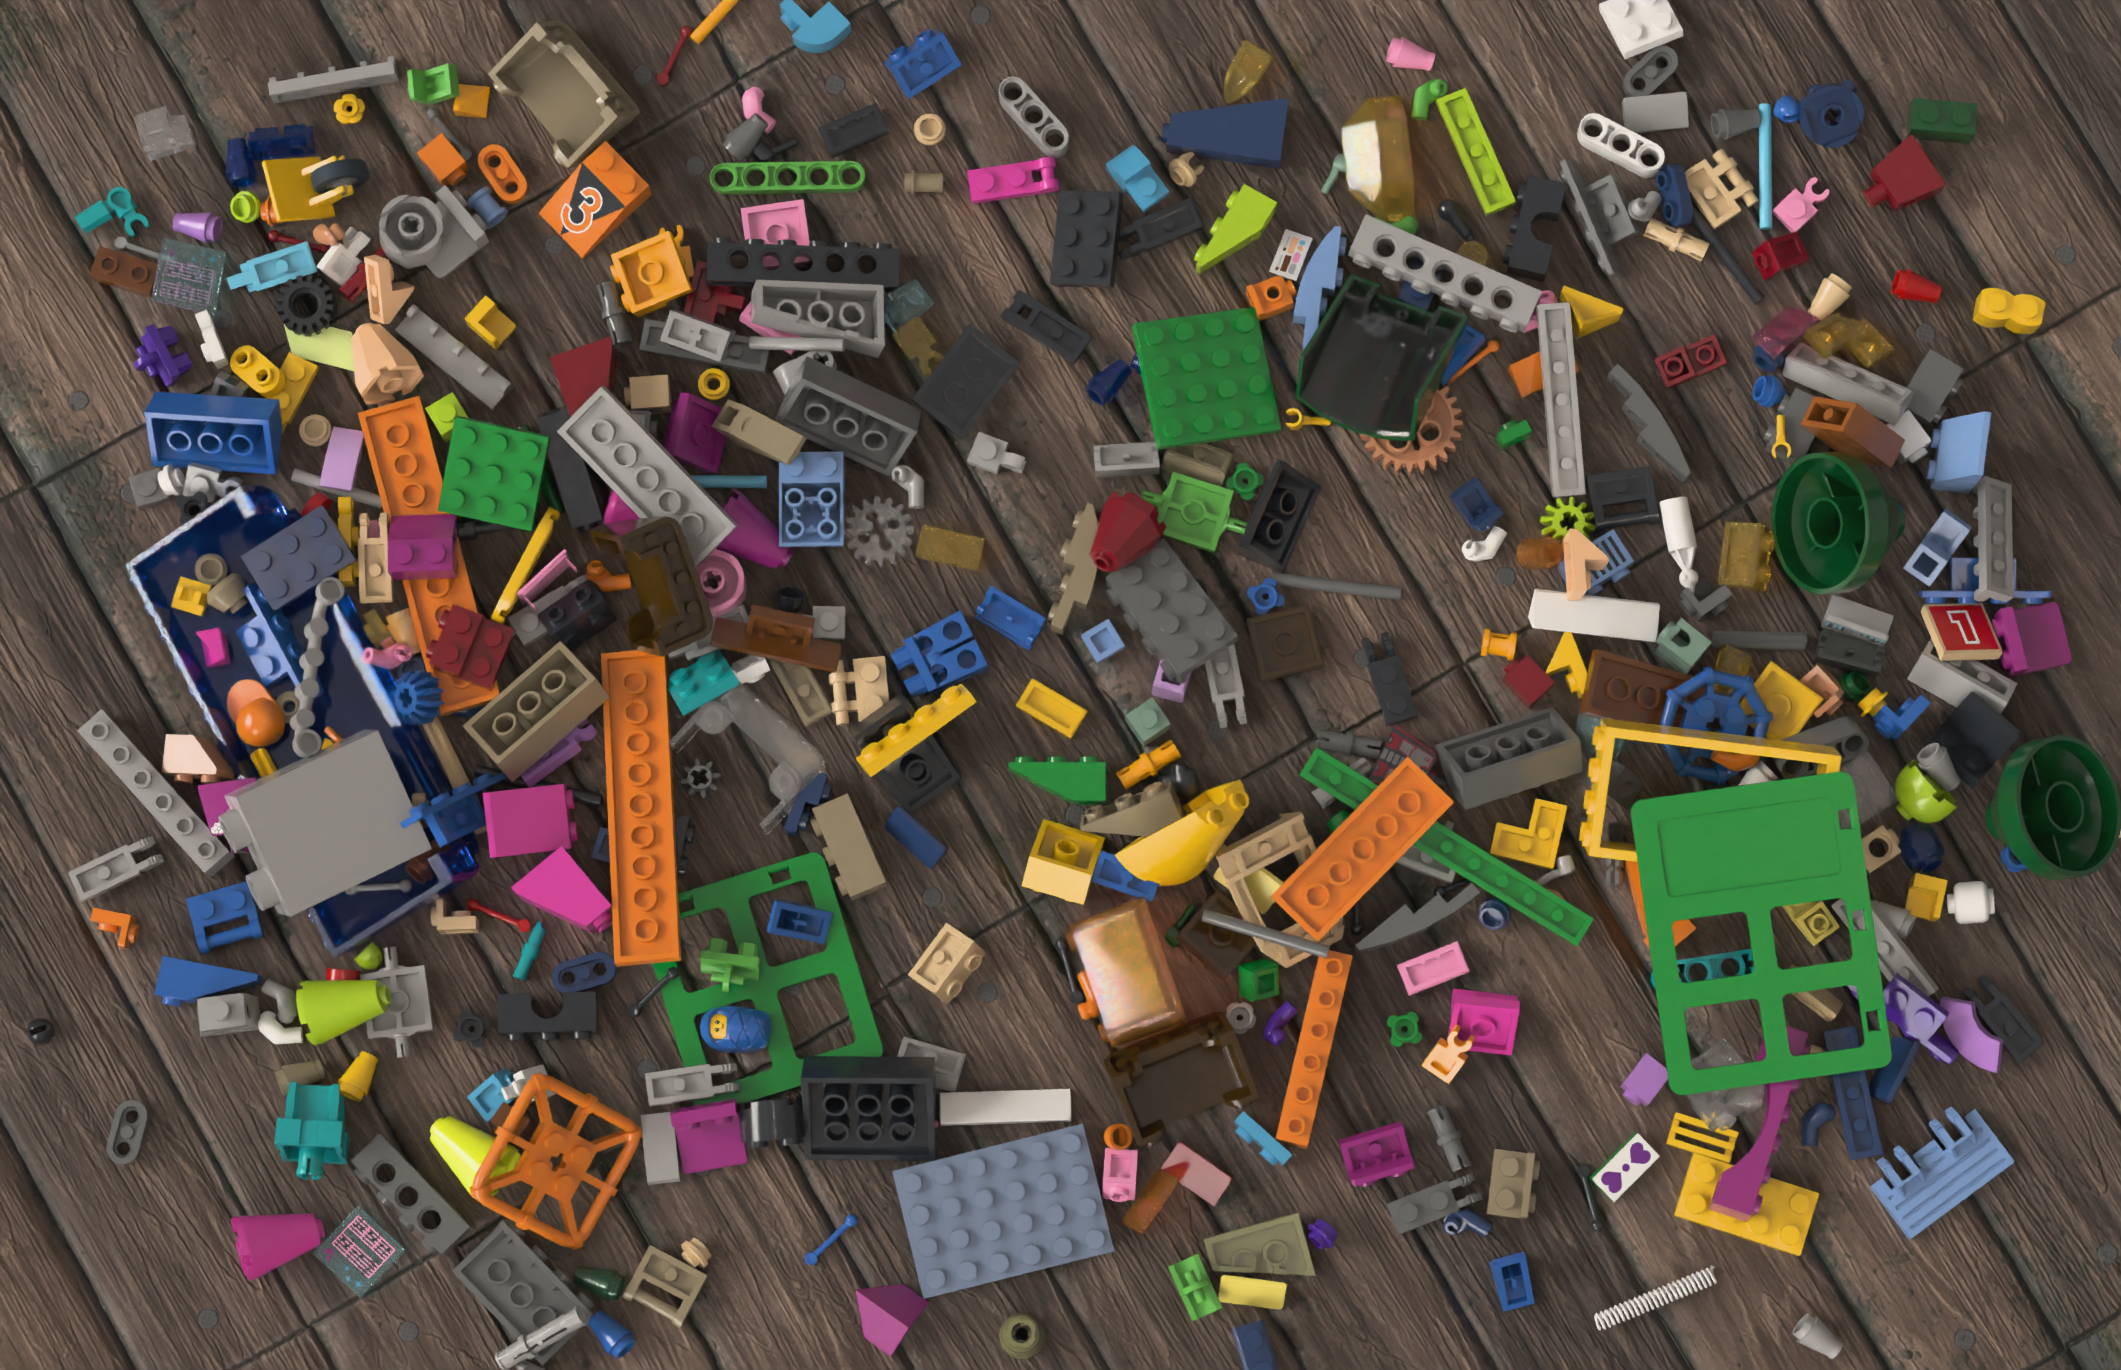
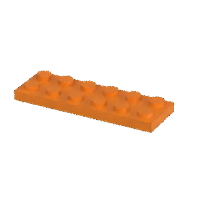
M1407 757L1273 893L1271 898L1318 942L1436 822L1454 801Z

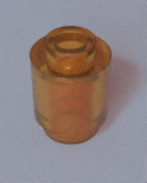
M1552 537L1525 538L1517 547V560L1526 570L1550 569L1562 560L1563 548Z

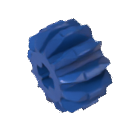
M408 671L403 673L400 679L395 680L397 689L391 693L395 696L392 706L397 707L396 717L402 718L404 723L410 725H424L433 722L435 717L441 715L439 706L445 704L441 700V694L444 690L438 688L439 679L434 678L431 672Z

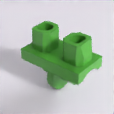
M710 938L706 950L701 951L700 972L712 974L711 981L723 982L722 992L729 993L731 984L743 985L744 979L759 980L760 958H758L756 944L740 943L737 955L726 953L727 941L724 939Z
M1198 1254L1168 1267L1192 1322L1222 1309Z

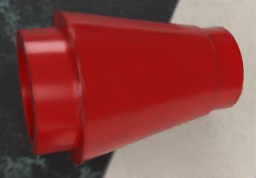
M1899 269L1894 277L1891 293L1897 295L1898 299L1936 304L1940 297L1942 286L1910 269L1906 271Z

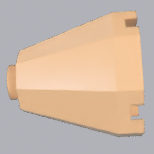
M365 323L356 329L355 334L351 338L355 384L366 405L388 404L396 400L392 394L402 390L403 396L410 393L424 377L414 356L380 324Z

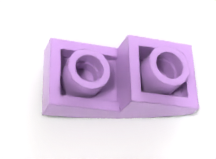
M333 427L319 484L321 488L353 493L357 466L361 462L365 440L363 431Z

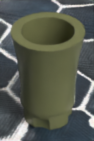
M1017 1313L1004 1321L1000 1328L999 1339L1002 1348L1007 1354L1014 1358L1027 1359L1036 1355L1043 1347L1045 1330L1042 1323L1035 1316L1028 1313ZM1023 1328L1028 1331V1338L1023 1341L1016 1338L1015 1335L1018 1329Z

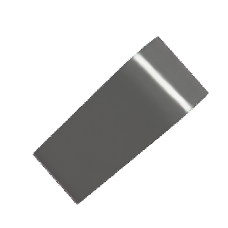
M1849 716L1840 717L1782 739L1783 741L1832 746L1842 756L1841 763L1862 755L1869 746V739L1857 721ZM1771 757L1784 778L1803 777L1817 772L1818 763Z

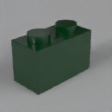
M1914 98L1908 108L1906 138L1913 135L1918 140L1970 144L1976 134L1978 104Z

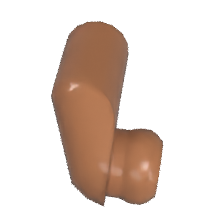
M337 223L332 224L329 228L320 224L315 227L313 236L318 245L334 246L338 244L337 241L345 237V233Z

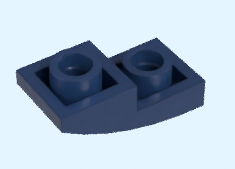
M819 774L798 797L783 828L785 833L798 837L799 830L806 829L811 812L806 810L807 806L814 808L821 805L822 802H828L833 787L832 784L828 783V774Z

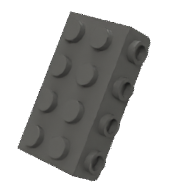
M1164 538L1147 554L1117 572H1112L1106 576L1108 589L1105 590L1108 599L1115 607L1120 605L1125 611L1123 615L1125 621L1133 631L1136 629L1140 631L1144 637L1142 642L1151 655L1156 653L1162 660L1160 666L1170 680L1175 678L1179 684H1182L1186 681L1185 676L1238 641L1236 632Z
M502 1220L498 1224L499 1226L452 1270L459 1280L516 1339L524 1333L530 1334L548 1322L572 1310L575 1306L582 1308L588 1322L595 1315L590 1310L594 1304L581 1291L576 1295L568 1287L572 1281L559 1268L553 1272L545 1263L549 1257L536 1244L532 1248L528 1246L522 1239L526 1236V1233L518 1228L514 1221L508 1225ZM584 1326L540 1350L535 1359L544 1366Z

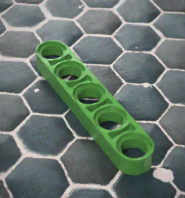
M854 161L721 163L713 167L710 172L712 188L719 194L852 193L862 189L866 180L864 168ZM821 169L828 173L829 177L825 184L815 185L812 183L810 177L815 170ZM755 170L761 171L765 175L763 184L760 186L750 185L747 182V176L750 172ZM784 170L795 172L797 175L795 183L789 186L781 184L779 181L781 172ZM846 170H857L860 173V180L853 185L846 184L842 180V175ZM728 171L733 175V181L729 186L722 187L715 182L719 172Z

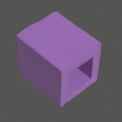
M1646 1053L1620 1087L1625 1090L1622 1095L1635 1106H1639L1641 1103L1646 1107L1668 1080L1667 1068Z

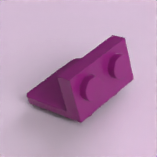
M2050 602L2013 610V606L1999 609L1994 615L1995 619L1992 620V625L1997 638H2000L2003 651L2000 658L2003 668L2008 670L2009 678L2065 666L2071 662L2072 657L2057 603Z

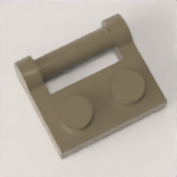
M649 1245L624 1292L623 1298L629 1302L637 1301L672 1320L673 1325L681 1328L708 1275ZM643 1280L682 1299L683 1302L679 1309L640 1289Z

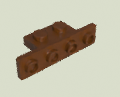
M753 604L748 623L720 617L715 618L710 645L713 647L833 673L837 671L842 647L839 643L811 638L815 618Z

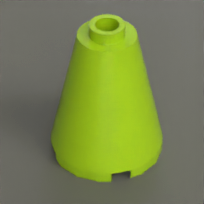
M307 980L299 983L303 988L298 989L296 992L299 1019L301 1025L308 1024L311 1033L305 1035L312 1045L323 1044L387 1011L388 1004L392 1002L389 987L383 985L380 980Z

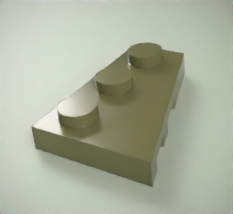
M1298 1212L1203 1238L1212 1271L1316 1276Z

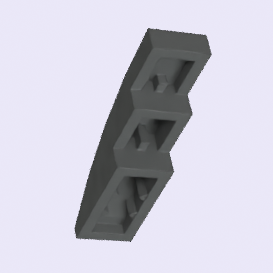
M1617 364L1609 372L1607 380L1628 399L1621 410L1643 429L1636 441L1677 479L1684 483L1691 472L1675 436L1660 411L1640 385Z
M1471 883L1448 903L1440 894H1437L1414 914L1405 904L1356 944L1354 950L1360 954L1390 946L1420 934L1461 910L1476 899L1480 891Z

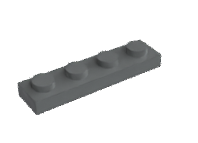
M645 319L639 347L641 353L766 374L770 350L750 349V337L734 335L733 340L728 344L726 358L718 362L660 341L666 322Z

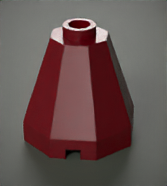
M1112 492L1101 511L1089 553L1094 565L1100 570L1117 572L1152 550L1165 532L1166 525L1164 521L1159 524L1156 519L1159 515L1156 507L1133 492H1126L1123 497H1118L1120 492Z

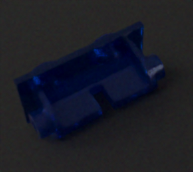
M306 123L284 126V135H279L278 127L255 128L254 132H249V138H247L252 160L316 155L313 143V126H307Z

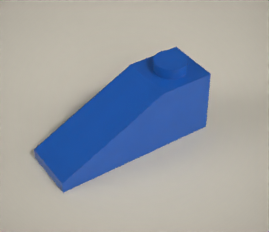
M162 956L154 994L163 998L162 1004L181 1007L182 1002L192 1004L200 998L220 996L262 984L263 977L255 973Z

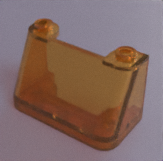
M1144 896L1129 900L1069 925L1070 932L1065 933L1071 952L1078 951L1101 1015L1102 1023L1097 1025L1103 1043L1109 1042L1111 1049L1172 1029L1186 1022L1185 1013Z

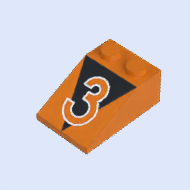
M604 141L577 167L542 208L539 215L583 259L643 204L652 193L649 185Z

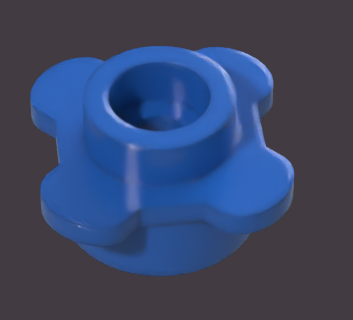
M1266 578L1261 585L1257 587L1251 586L1247 590V597L1252 599L1256 606L1255 611L1259 615H1265L1271 608L1275 606L1281 607L1284 604L1285 598L1277 591L1276 581L1272 578ZM1265 593L1269 595L1267 600L1263 599V594Z

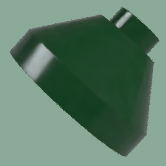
M1845 452L1811 453L1796 460L1786 470L1776 489L1771 514L1775 550L1786 573L1804 590L1815 594L1851 592L1860 588L1871 579L1894 541L1900 538L1905 528V513L1901 504L1891 497L1870 468L1857 457Z
M2055 735L2027 742L2019 747L2009 758L2001 775L1994 798L1987 806L1986 824L1992 836L2002 841L2035 874L2050 880L2072 879L2096 872L2111 858L2121 831V800L2111 770L2093 747L2073 736Z

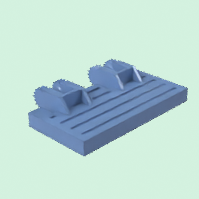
M1952 1107L1945 1110L1948 1120L1962 1136L1955 1142L1939 1121L1934 1118L1929 1122V1126L1944 1145L1945 1150H1942L1935 1140L1930 1141L1910 1157L1900 1145L1893 1149L1895 1157L1910 1174L1903 1181L1888 1160L1882 1157L1877 1161L1878 1166L1894 1187L1890 1189L1883 1178L1872 1184L1870 1188L1909 1240L2015 1162L1976 1109L1963 1118Z

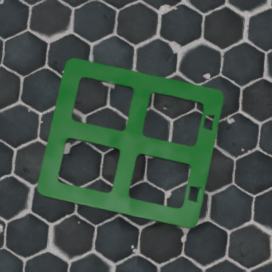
M813 852L678 894L679 902L693 898L695 906L693 910L680 913L679 920L719 907L724 908L738 953L740 943H754L757 945L758 958H760L759 980L744 979L743 985L731 984L729 993L722 992L723 983L688 993L684 989L680 973L678 978L671 979L661 989L684 1068L707 1064L694 1022L696 1016L706 1013L712 1008L751 1000L754 1002L757 1010L766 1012L771 1019V1038L768 1045V1051L772 1060L771 1069L729 1082L739 1084L740 1091L714 1095V1098L694 1100L695 1105L733 1098L737 1099V1103L745 1102L746 1104L801 1087L804 1059H798L795 1055L778 999V992L783 988L828 974H834L838 978L856 1040L851 1045L815 1056H883V1046L826 862L820 854ZM789 868L791 879L776 884L772 883L769 874ZM799 882H806L809 885L815 907L833 913L826 937L827 948L823 952L771 967L767 963L749 901L754 896ZM676 961L652 963L658 983L667 975V970L670 967L678 969Z

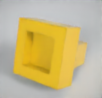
M180 576L171 607L204 617L208 605L207 594L213 589V586Z

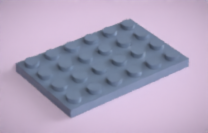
M1083 1124L892 1171L923 1299L1114 1252Z

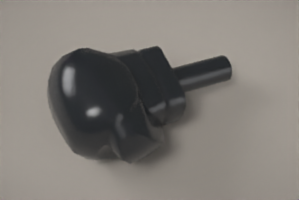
M1185 763L1172 765L1169 774L1162 775V784L1171 781L1178 797H1193L1199 790L1196 770L1187 768ZM1148 784V785H1143V791H1144V789H1145L1147 786H1149L1150 784Z

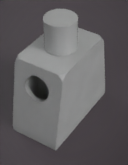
M237 993L197 999L200 1037L259 1030L258 1021L261 1013L258 996Z

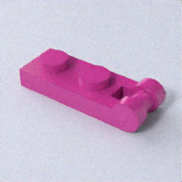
M1044 157L1034 161L967 170L972 204L1058 191L1060 189L1059 181L1054 176V169H1056L1055 158ZM1041 172L1042 181L1033 182L1032 173Z

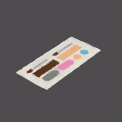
M1285 229L1269 272L1296 281L1313 238Z

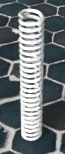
M1711 1265L1710 1269L1707 1267L1705 1271L1701 1269L1696 1274L1692 1273L1691 1277L1687 1275L1686 1279L1682 1277L1681 1281L1677 1279L1676 1282L1672 1281V1284L1667 1283V1287L1663 1285L1662 1289L1658 1287L1657 1290L1653 1289L1652 1292L1643 1293V1297L1639 1295L1638 1299L1634 1297L1633 1300L1629 1299L1628 1302L1619 1303V1306L1614 1305V1309L1610 1307L1609 1310L1605 1309L1604 1312L1595 1313L1594 1317L1598 1330H1601L1599 1321L1603 1329L1606 1330L1604 1319L1609 1328H1611L1609 1318L1612 1324L1616 1326L1614 1316L1620 1324L1621 1321L1618 1313L1622 1321L1625 1322L1626 1319L1623 1311L1627 1319L1630 1320L1628 1309L1633 1318H1635L1633 1308L1636 1314L1640 1316L1638 1306L1644 1314L1645 1311L1642 1303L1646 1311L1649 1312L1650 1309L1647 1301L1651 1309L1654 1310L1652 1299L1657 1308H1659L1657 1298L1660 1304L1664 1306L1662 1296L1666 1304H1669L1666 1292L1671 1302L1674 1301L1671 1291L1675 1299H1679L1676 1289L1680 1297L1683 1298L1680 1286L1685 1296H1688L1685 1284L1690 1294H1693L1690 1282L1695 1292H1698L1695 1281L1699 1289H1703L1700 1279L1704 1287L1707 1288L1704 1276L1709 1286H1712L1709 1274L1714 1284H1717L1713 1272L1715 1267Z

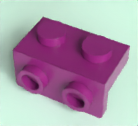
M1401 1121L1338 1140L1346 1171L1353 1186H1369L1374 1184L1377 1179L1387 1176L1399 1177L1408 1173V1170L1415 1168Z

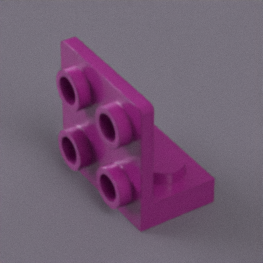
M736 1098L678 1108L671 1111L672 1127H675L684 1174L747 1162L745 1142H741Z

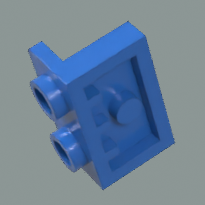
M928 29L915 37L916 42L908 48L901 46L888 55L890 59L884 62V65L891 71L908 99L962 65L945 35L938 30L932 31Z
M1921 694L1915 701L1909 697L1895 713L1884 705L1872 718L1876 723L1874 727L1885 738L1889 739L1892 737L1896 741L1931 703Z

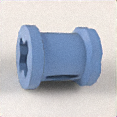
M484 187L469 198L467 206L469 209H474L483 219L488 229H490L506 217L508 210L505 207H500L490 195L491 190L489 187Z

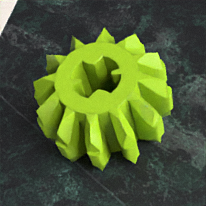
M1574 497L1569 498L1567 506H1565L1562 498H1557V508L1547 505L1545 511L1549 516H1542L1540 519V523L1548 526L1541 531L1542 536L1553 535L1548 544L1552 547L1557 541H1560V551L1563 552V539L1568 532L1566 530L1567 526L1564 529L1561 527L1564 518H1569L1568 522L1573 520L1574 525L1572 529H1577L1588 540H1590V537L1587 533L1594 532L1595 525L1587 523L1594 518L1593 512L1583 514L1582 512L1587 504L1582 502L1578 508L1575 507Z

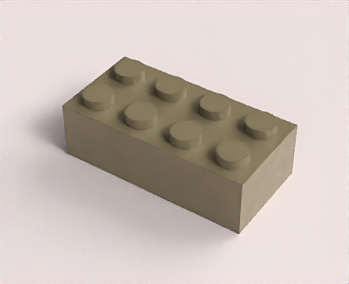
M560 641L466 722L463 727L480 748L513 782L609 699L610 696L597 679Z

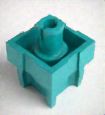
M290 1082L285 1118H277L275 1145L277 1150H280L282 1161L298 1162L296 1170L298 1178L309 1180L310 1174L312 1175V1180L321 1179L323 1163L348 1164L350 1137L348 1132H345V1097L340 1096L339 1084L320 1086L301 1085L297 1082Z

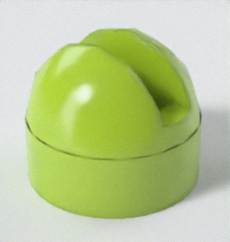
M372 941L354 960L360 967L366 970H374L381 964L383 957L380 949Z

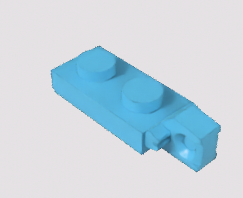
M308 241L246 261L247 263L240 265L242 273L227 277L230 290L247 285L249 292L254 290L260 291L287 282L289 279H296V276H306L318 272Z

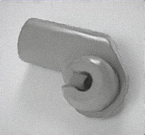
M1650 191L1645 199L1637 198L1632 200L1628 205L1629 215L1635 220L1649 221L1662 201L1661 195L1655 191Z

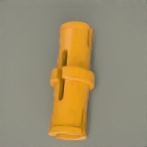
M1170 739L1148 754L1142 753L1139 755L1140 758L1117 771L1116 774L1125 789L1128 790L1150 775L1152 777L1158 774L1157 771L1181 758V755Z

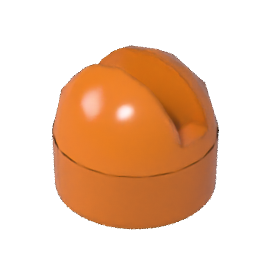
M1112 1124L1105 1130L1103 1138L1109 1148L1124 1150L1130 1146L1133 1136L1131 1129L1127 1125Z

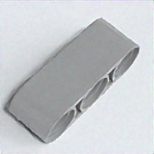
M1014 76L1004 79L999 86V100L1003 109L1047 157H1054L1056 159L1064 156L1069 148V134L1064 125L1022 79ZM1009 89H1018L1022 93L1017 100H1009L1005 97V93ZM1030 112H1038L1043 118L1040 122L1033 124L1029 123L1025 117ZM1052 135H1058L1063 139V143L1053 147L1047 144L1046 140Z

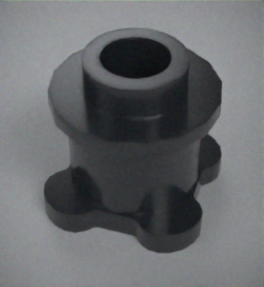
M198 491L190 497L180 496L176 501V506L181 512L180 523L195 531H203L209 528L215 519L214 508L207 502L208 497L204 492Z

